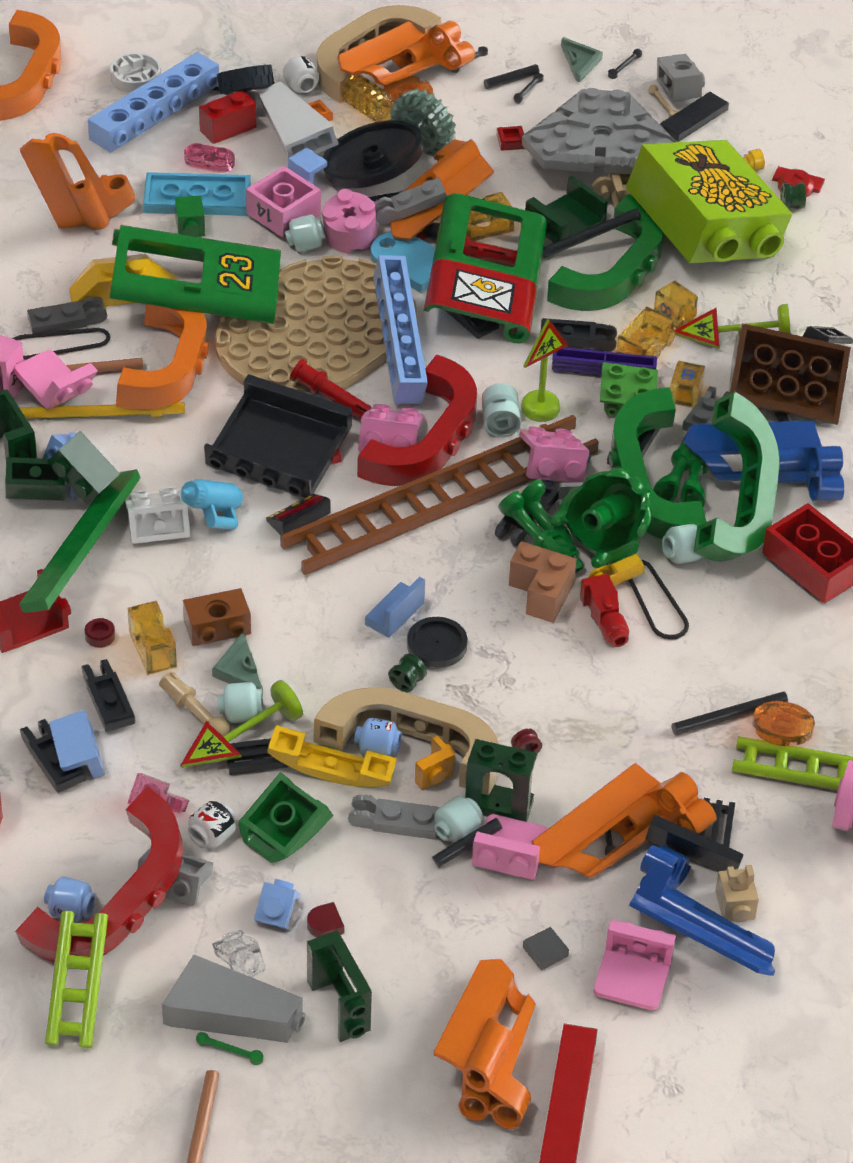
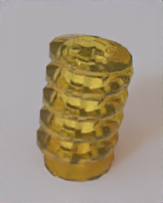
M362 74L357 77L351 76L343 89L344 101L366 117L372 119V121H387L391 118L389 112L392 110V105L395 102L392 100L391 94L385 92L384 89L378 87L369 79L364 78Z

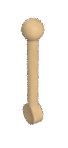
M656 85L649 87V93L657 97L669 112V117L678 112L669 106L658 92Z

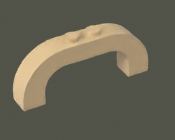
M406 5L385 6L365 13L327 37L319 46L317 51V71L319 72L318 84L329 97L341 103L357 92V77L340 70L337 59L339 54L408 21L423 34H426L432 28L441 25V17L428 10Z
M369 687L347 691L328 701L314 718V742L341 751L355 734L357 726L363 727L368 718L393 721L396 723L398 731L427 741H431L433 737L438 735L445 744H449L464 756L460 763L459 787L466 788L467 762L475 739L498 744L497 737L490 726L476 715L450 705L389 688ZM490 772L483 776L482 794H490L496 782V772Z

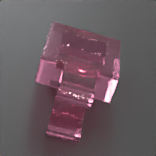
M137 773L128 804H131L148 786L158 793L173 811L178 813L180 811L186 812L189 800L167 793L170 783L143 773Z

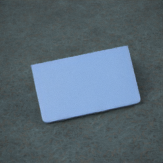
M85 710L49 723L60 767L63 772L87 764L93 779L105 775L94 730Z

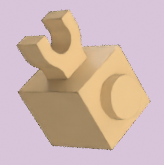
M746 865L745 869L734 870V866L727 867V870L718 872L715 892L721 915L729 921L744 922L756 918L759 898L754 883L755 875L752 865Z

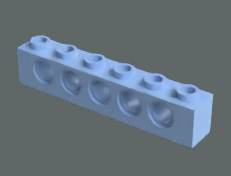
M196 52L88 118L89 140L111 153L218 86L217 73H219V64Z
M379 255L373 279L394 404H422L428 382L406 256Z

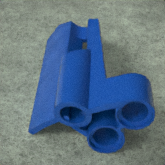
M814 420L768 422L774 433L779 451L778 482L806 483L812 501L842 500L844 497V480L842 475H840V471L843 468V452L841 447L822 446ZM712 424L690 425L683 442L695 456L703 460L710 473L718 481H741L742 471L733 472L729 464L721 456L741 454L732 438L711 426Z
M652 845L644 855L640 866V871L646 873V875L643 876L629 906L756 973L773 976L775 973L772 966L775 954L773 943L741 928L676 890L685 880L691 869L689 858L665 845L660 847Z

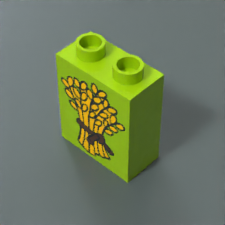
M727 140L642 144L626 185V189L690 264L775 257V254L779 252L784 244V233L793 215Z

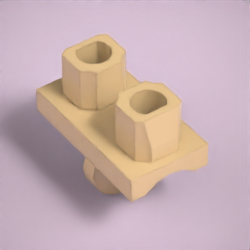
M609 173L608 176H599L593 182L592 190L603 198L610 196L615 208L627 194L631 195L626 189L630 174Z

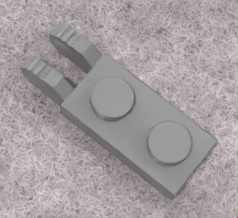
M440 178L426 181L422 185L402 191L393 197H382L374 201L376 221L384 225L388 222L391 223L398 219H404L444 202L447 195Z
M358 794L355 797L353 796L351 805L355 810H352L348 817L349 822L353 826L373 829L376 832L436 839L437 833L434 829L436 824L434 817L435 812L440 807L379 798L377 800L372 795Z

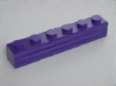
M563 348L553 353L552 370L602 375L603 362L656 369L657 367L656 356Z

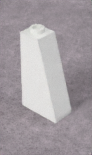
M281 81L257 91L263 109L288 158L306 147L318 154L339 145L332 124Z

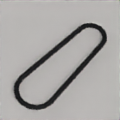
M86 328L24 334L12 339L20 340L87 332H102L106 335V339L100 343L53 351L57 355L104 346L109 342L110 334L103 328ZM38 354L23 356V359L27 360Z
M642 560L643 565L649 568L685 625L684 629L678 634L669 635L660 632L655 627L633 579H630L628 581L651 629L656 635L666 639H677L684 636L689 628L688 619L649 562Z

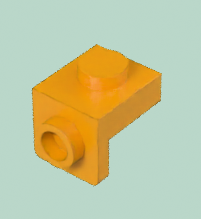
M438 735L431 739V755L417 761L415 764V783L421 790L432 785H438L444 779L453 775L455 753L452 747L447 743L445 744Z

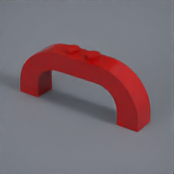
M436 354L425 368L428 382L425 392L442 398L449 406L424 439L417 444L407 447H393L371 439L358 455L357 477L380 485L401 486L442 469L449 458L457 454L460 443L464 438H469L476 418L477 387L471 374L455 361Z
M148 786L125 810L129 822L151 840V850L145 862L99 912L108 915L103 956L115 949L130 933H135L142 926L147 913L152 908L155 909L161 905L166 897V892L177 878L182 865L183 841L173 810L158 793ZM37 906L15 932L20 944L40 958L55 962L60 922L53 919ZM94 917L83 923L94 924ZM72 936L70 955L90 957L92 937Z

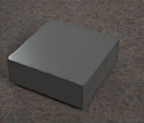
M551 927L523 940V949L540 970L569 956L568 947Z

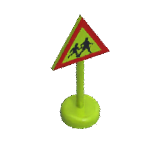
M788 304L778 306V321L745 324L762 328L778 327L780 332L791 334ZM714 308L673 330L672 334L720 349L719 333L739 331L742 324L718 326L717 308Z
M548 318L523 365L524 368H527L541 360L539 390L527 393L521 402L522 413L525 417L537 422L553 420L560 412L558 397L546 390L547 364L549 355L568 346L567 342Z
M278 680L270 688L274 704L225 736H222L206 721L180 767L241 758L242 755L229 742L278 710L288 720H298L303 716V709L298 697L286 682Z

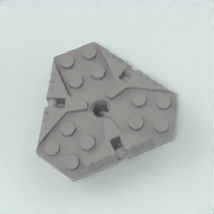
M596 88L581 89L558 107L555 112L549 114L522 136L523 147L543 169L594 172V166L605 167L604 173L630 175L642 144L676 142L629 92L619 89L608 91Z

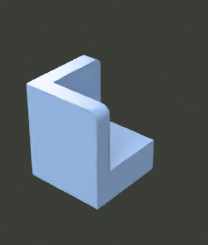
M307 147L288 158V169L313 184V175L327 167V160Z

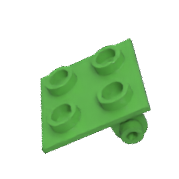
M603 362L600 402L604 403V411L607 415H617L621 405H624L632 397L648 390L657 389L658 370Z

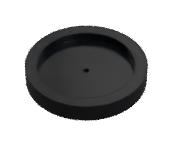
M424 618L416 622L407 634L409 654L417 656L428 667L441 668L453 665L460 661L467 651L468 637L466 631L459 623L449 618Z

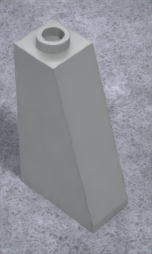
M197 955L192 956L162 1003L163 1024L170 1027L288 1043L294 1031L299 1032L306 1017V1014L303 1013L302 997Z

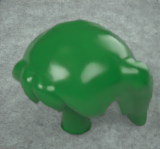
M614 468L610 471L597 472L587 477L580 487L569 490L562 499L558 511L551 517V525L559 527L567 524L572 535L588 551L595 554L591 561L592 567L599 568L604 565L613 564L638 552L640 540L645 535L652 519L651 494L639 478L629 475L625 469Z

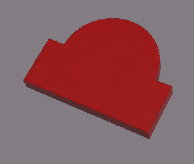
M778 166L772 181L778 182L777 186L780 192L782 183L796 185L797 183L804 182L806 197H808L812 192H820L825 178L810 175L800 169H788Z

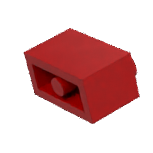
M240 90L199 106L200 132L212 144L256 128V102L244 90Z

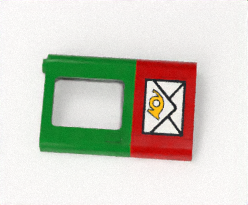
M454 193L448 195L443 204L423 311L429 312L433 308H439L504 324L503 335L505 339L518 344L527 341L531 332L547 229L546 218L535 212L463 194ZM470 210L521 223L514 267L468 257L463 254ZM516 328L515 335L511 334L509 330Z

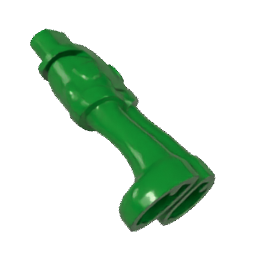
M682 441L678 449L671 455V463L673 465L671 472L655 483L653 491L661 498L674 502L679 492L684 471L690 470L681 490L680 500L681 502L701 500L702 507H704L706 494L700 484L702 474L709 471V468Z
M540 479L530 483L521 493L519 491L510 493L499 503L498 508L501 513L514 519L534 541L532 545L577 558L575 573L585 567L578 557L580 552L576 550L568 529L564 525L559 527L551 525V517L547 514L541 503V497L545 493L546 487ZM527 512L538 522L544 531L532 521Z

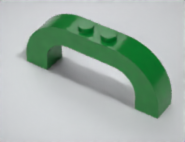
M627 194L614 208V217L636 208L640 211L641 218L615 229L633 237L636 241L611 269L600 274H582L561 266L548 280V302L567 309L580 311L609 308L626 299L637 286L640 287L647 274L656 269L662 253L664 233L633 196Z
M670 387L642 392L632 397L621 407L614 421L611 451H609V464L611 468L625 469L629 475L639 478L644 487L650 491L652 519L646 532L660 539H663L671 527L687 524L699 526L707 522L701 500L681 503L665 500L653 491L648 480L638 437L652 429L673 427L676 408Z
M732 392L715 401L711 425L732 438L739 448L742 457L743 468L735 524L732 526L719 518H714L697 526L694 552L696 554L719 562L737 558L757 549L764 543L766 528L772 525L778 488L780 463L774 433L760 410L748 399L736 392Z

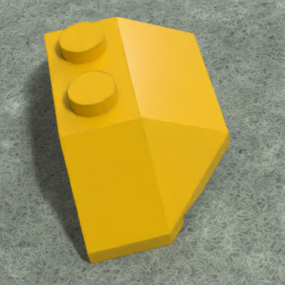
M147 254L127 256L125 270L129 273L177 280L176 275ZM115 257L93 259L69 288L71 302H82L86 297L98 296L103 299L104 307L135 303L110 299Z

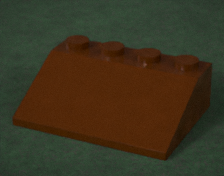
M742 323L735 340L729 394L736 392L758 408L838 425L851 347Z

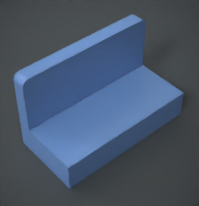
M419 577L410 587L400 582L365 616V625L390 638L424 604L425 579Z

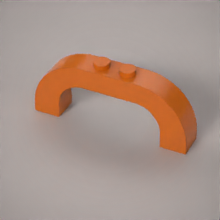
M16 10L9 22L10 44L28 47L35 50L22 75L17 80L6 85H0V120L21 116L35 108L44 97L47 89H51L53 78L61 70V45L58 29L51 21L41 15Z
M146 304L144 325L168 330L177 335L180 340L173 361L165 368L155 371H142L123 367L117 383V407L136 410L158 409L175 404L189 394L196 375L202 374L204 359H207L209 343L205 342L207 322L203 313Z

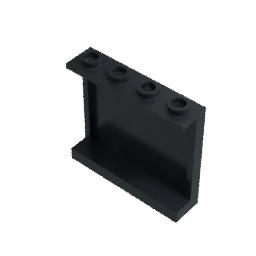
M248 374L243 381L244 394L214 444L206 443L204 445L206 465L216 470L235 474L243 479L262 483L270 488L274 487L289 492L293 496L306 498L314 494L333 461L334 454L341 447L352 427V408Z

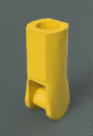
M636 553L611 565L592 570L588 578L609 574L614 586H617L620 583L644 574L645 569L642 560Z

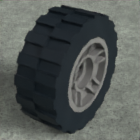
M271 64L217 73L220 94H232L240 90H257L275 84Z

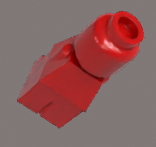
M609 574L581 579L580 600L583 606L588 605L591 611V618L599 626L604 640L614 647L625 645L629 640L628 635L630 631L624 616L619 613L618 590L616 591Z

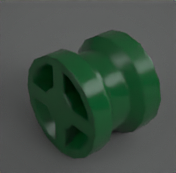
M804 182L797 183L796 185L782 183L780 199L788 209L791 206H796L798 209L805 208L806 187Z
M404 654L399 660V665H394L388 672L391 683L398 690L406 693L411 692L416 687V682L422 681L427 675L425 664L413 654Z

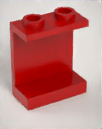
M43 569L37 570V577L40 576ZM27 592L0 601V651L4 653L68 629V615H71V608L67 599H61L59 595L49 610L23 613L19 605Z

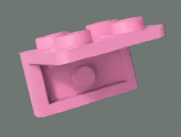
M47 350L16 364L13 371L46 410L87 392L92 387V380L98 372L91 363L71 371L52 350Z
M374 404L361 417L358 451H362L371 439L393 447H407L417 444L418 430L424 421V414L418 413V410L414 408H401V411L390 410L389 405Z
M530 426L529 430H520L519 436L531 447L526 476L529 479L584 482L589 450L581 443V440L572 435L573 432L566 429H556L555 432H547L544 428Z
M495 814L489 815L486 823L497 818L503 829L493 835L481 832L476 833L473 841L472 866L535 881L540 866V846L532 845V840L548 828Z
M611 920L607 933L605 953L594 985V994L597 997L648 1010L658 1009L673 960L676 936L661 930H651L635 926L629 922Z

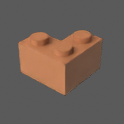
M522 541L520 542L510 561L509 586L527 591V615L552 623L555 622L574 585L577 558Z

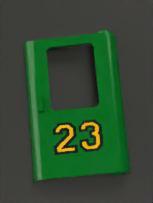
M120 225V230L114 229L112 245L117 246L110 299L274 324L281 250ZM127 251L203 262L201 282L191 283L129 273L125 270Z

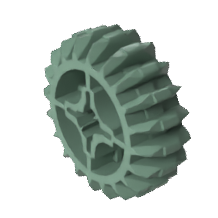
M418 89L408 90L392 105V110L389 112L391 114L390 120L405 121L416 126L424 142L423 152L426 155L430 153L435 154L451 142L456 134L454 130L456 124L452 121L454 115L448 113L449 107L441 103L442 99L437 100L434 93L428 95L425 89L422 91Z

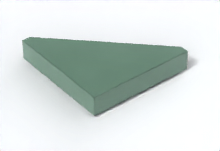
M565 37L561 39V47L577 82H581L602 60L603 52Z
M241 633L212 668V676L228 684L253 682L257 689H262L263 696V687L257 674L252 653L249 650L246 635Z

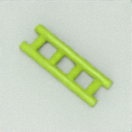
M738 736L736 748L745 750L743 761L734 759L732 772L838 790L848 761L853 760V756ZM757 752L776 755L775 765L757 764ZM788 758L807 761L806 771L787 769ZM819 763L838 766L837 778L819 775Z
M62 911L45 1044L57 1046L59 1035L80 1036L79 1047L92 1048L108 915L96 913L94 924L74 923L75 913L72 911ZM72 936L92 937L90 957L70 955ZM68 969L88 970L86 989L65 988ZM64 1002L84 1003L82 1023L61 1021Z

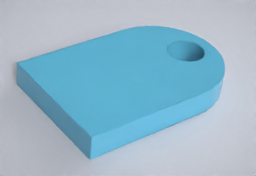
M387 232L378 236L372 242L371 261L377 264L379 255L406 256L411 288L422 293L428 288L435 247L416 236L410 241L395 239L392 237V232Z

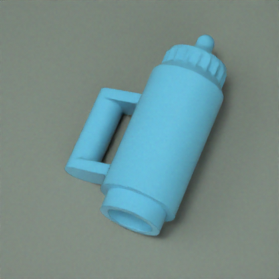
M195 479L186 482L182 486L181 498L183 502L192 508L203 509L206 523L209 527L232 530L237 528L238 520L235 509L241 506L243 494L235 484ZM216 511H222L224 517L217 516Z

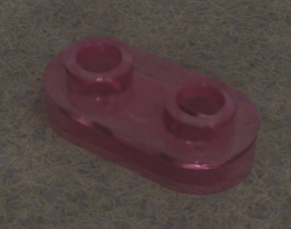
M193 143L185 148L184 161L187 166L224 173L234 168L235 155L227 148Z

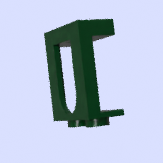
M475 739L467 762L465 798H471L477 803L481 809L482 816L488 817L495 814L527 822L534 802V794L531 793L532 771L538 753ZM490 772L501 773L512 781L513 789L494 785L489 795L482 794L483 776Z
M336 930L307 941V982L311 990L314 991L333 984L340 997L338 999V1040L342 1042L350 1038H359L366 1032L371 1031L372 990L339 931ZM343 967H344V969L346 970V972H347L349 978L351 979V981H352L354 987L356 988L357 992L354 991L352 985L350 984V982H349L347 976L345 975V973H344V971H343Z

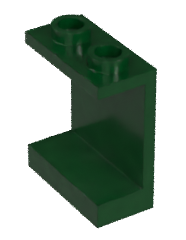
M570 176L568 177L566 195L548 205H544L535 197H532L526 201L525 210L541 214L546 218L547 229L545 237L555 243L605 222L608 201L575 177Z
M8 389L0 391V439H4L5 458H37L33 428Z

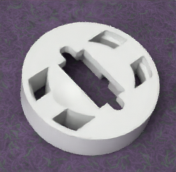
M132 52L123 54L111 63V82L119 90L131 93L161 74L160 63L155 57L146 53Z

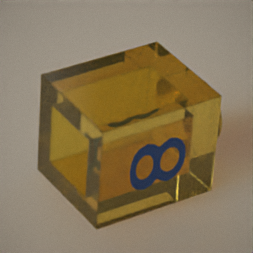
M674 280L656 291L654 313L677 329L696 317L698 296Z
M683 361L677 362L670 386L674 404L692 408L697 404L703 387L705 366Z

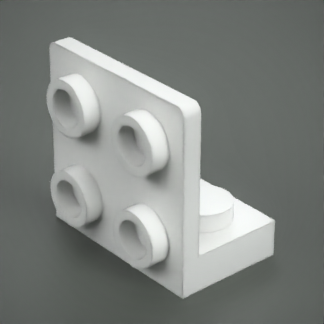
M174 487L160 489L159 493L148 494L147 491H134L124 501L128 512L132 544L190 537L188 508L181 498V490L177 491Z

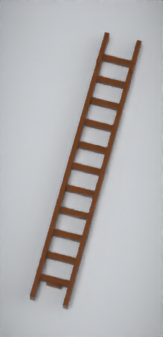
M571 415L552 424H542L539 427L544 428L547 432H555L556 429L570 431L576 427V417ZM521 437L515 438L280 535V546L286 549L302 541H307V549L313 557L301 561V572L306 575L532 480L526 476L527 467L523 468L512 456V454L524 449L530 453L531 447ZM596 438L583 443L589 450V455L598 452L599 441ZM503 459L514 473L499 478L488 464ZM479 469L490 483L474 488L463 475ZM454 479L465 493L450 498L440 484ZM430 489L442 503L426 508L415 495ZM406 499L417 513L402 519L390 505ZM381 509L392 524L376 529L365 515ZM356 519L368 534L352 540L341 525ZM331 530L342 544L326 550L315 536Z

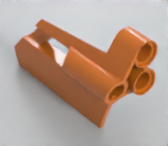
M449 20L438 25L426 34H423L408 21L339 54L337 59L341 71L355 77L363 73L368 74L374 78L376 84L385 86L437 64L450 70H456L474 60L475 50L469 42H460L461 29L454 21ZM392 60L401 69L390 74L387 69L379 65Z
M50 133L45 136L44 140L31 139L20 148V153L58 228L87 225L92 230L104 229L108 226L110 218L126 209L135 200L136 196L127 176L122 174L101 175L99 178L76 141H71L64 135ZM59 150H67L74 155L84 174L85 180L74 184L58 152Z
M454 139L434 154L433 158L434 161L437 160V163L406 190L422 185L426 181L440 178L447 196L454 193L468 195L492 176L494 170L480 154L476 143L472 139L467 142ZM444 202L404 219L391 222L392 237L406 241L413 239L442 215Z
M634 763L532 840V845L540 846V864L553 868H568L582 876L593 878L648 842L645 838L654 815L698 834L716 821L717 816L713 807L706 800L698 798L697 785L688 774L679 772L673 778L659 782L637 763ZM609 829L617 832L624 839L620 845L601 859L581 853L584 848Z
M502 959L479 961L434 1050V1056L462 1071V1096L458 1107L463 1116L472 1121H480L485 1119L488 1114H491L494 1122L500 1127L515 1129L523 1120L531 1102V1094L511 1074L536 1003L529 993L525 996L519 992L514 982V973ZM506 1003L518 1015L511 1031L497 1022Z

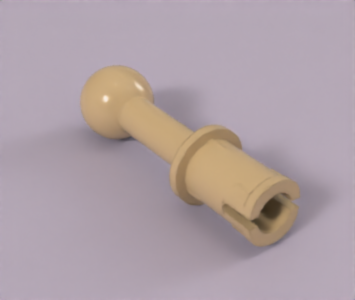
M174 672L167 673L162 677L159 686L176 701L175 704L178 708L186 706L203 724L208 721L210 726L214 727L222 736L230 732V725L225 718L214 717L194 698L196 690L193 687L189 688Z

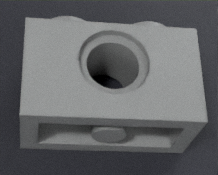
M686 53L657 58V81L672 101L702 97V87L705 86L704 74L699 71Z

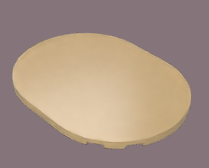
M322 256L321 260L307 262L304 259L280 269L274 324L225 316L220 317V322L215 331V347L223 368L233 379L242 385L247 375L250 374L302 392H309V388L297 380L295 382L290 380L292 370L302 358L307 360V364L317 371L326 372L328 379L343 389L352 386L387 361L373 279L376 263L360 258L359 261L343 259V256ZM413 299L417 319V306L416 301H414Z

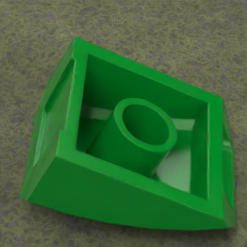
M280 772L239 820L238 826L243 842L270 863L286 859L303 847L333 817V814L325 804L318 799L315 800Z

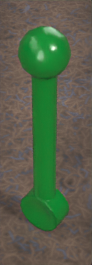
M200 1032L196 1036V1042L199 1045L208 1044L249 1058L253 1065H259L263 1062V1053L260 1050L250 1052L209 1038L205 1032Z

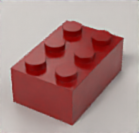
M809 503L766 528L762 554L825 604L853 586V538Z

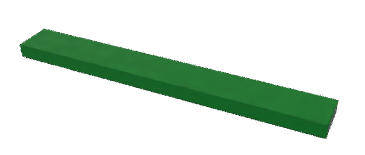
M137 469L119 472L120 475L95 497L19 605L23 613L50 609L141 477Z

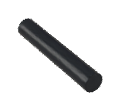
M534 64L491 77L483 81L484 87L486 89L533 76L535 73H539L540 70L538 65Z
M494 818L432 856L435 865L439 868L472 848L477 832L493 835L503 829L497 818Z

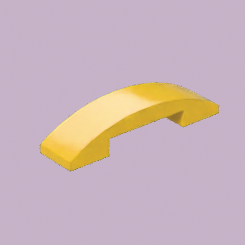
M275 725L267 753L287 766L315 778L357 787H384L390 785L397 758L369 750L366 751L364 758L304 741L306 733Z

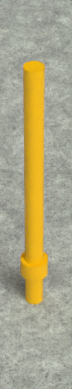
M177 402L167 407L151 410L117 407L116 404L54 406L48 410L45 407H19L26 419L123 415L163 417V414H185V402Z

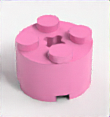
M342 189L324 205L322 211L326 240L330 247L342 253H351V250L360 248V251H363L371 246L377 237L374 201L361 193L352 192L350 189Z

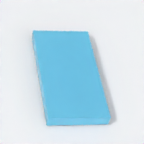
M147 172L143 213L175 214V197L201 195L204 215L248 216L246 214V189L251 186V175Z

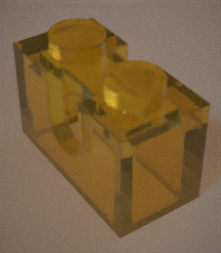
M503 192L487 195L483 198V200L512 207ZM470 210L466 236H469L471 241L514 231V221ZM484 222H489L490 224L486 227L476 225Z
M646 306L618 336L616 353L656 356L658 359L661 350L666 346L669 347L674 341L676 335L675 331H673L675 319Z
M157 600L127 608L129 633L147 675L176 668V642L170 629H164L163 613Z

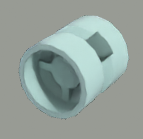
M504 383L494 384L486 388L482 394L483 418L486 431L496 437H506L518 431L521 424L516 389Z

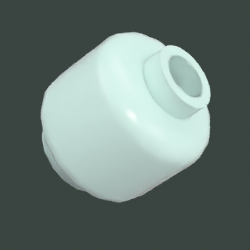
M312 214L292 219L289 223L290 230L285 231L289 246L294 245L300 253L321 247L323 239H326L321 219H316Z
M687 524L669 528L662 539L664 555L675 564L699 561L702 556L694 552L697 526L695 524Z
M253 682L227 684L224 688V695H218L219 714L225 713L227 721L232 724L247 722L263 711L262 689H257Z
M456 796L435 812V832L442 840L455 843L481 827V809L471 798Z

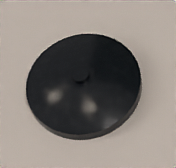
M398 120L370 123L338 138L339 145L327 149L323 155V158L327 160V167L323 170L328 181L339 187L364 188L378 185L401 175L411 168L421 157L424 142L419 129L411 123Z

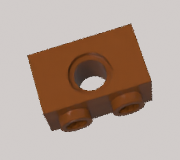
M242 588L183 600L184 623L192 646L237 638L241 633L245 635L251 634V613Z

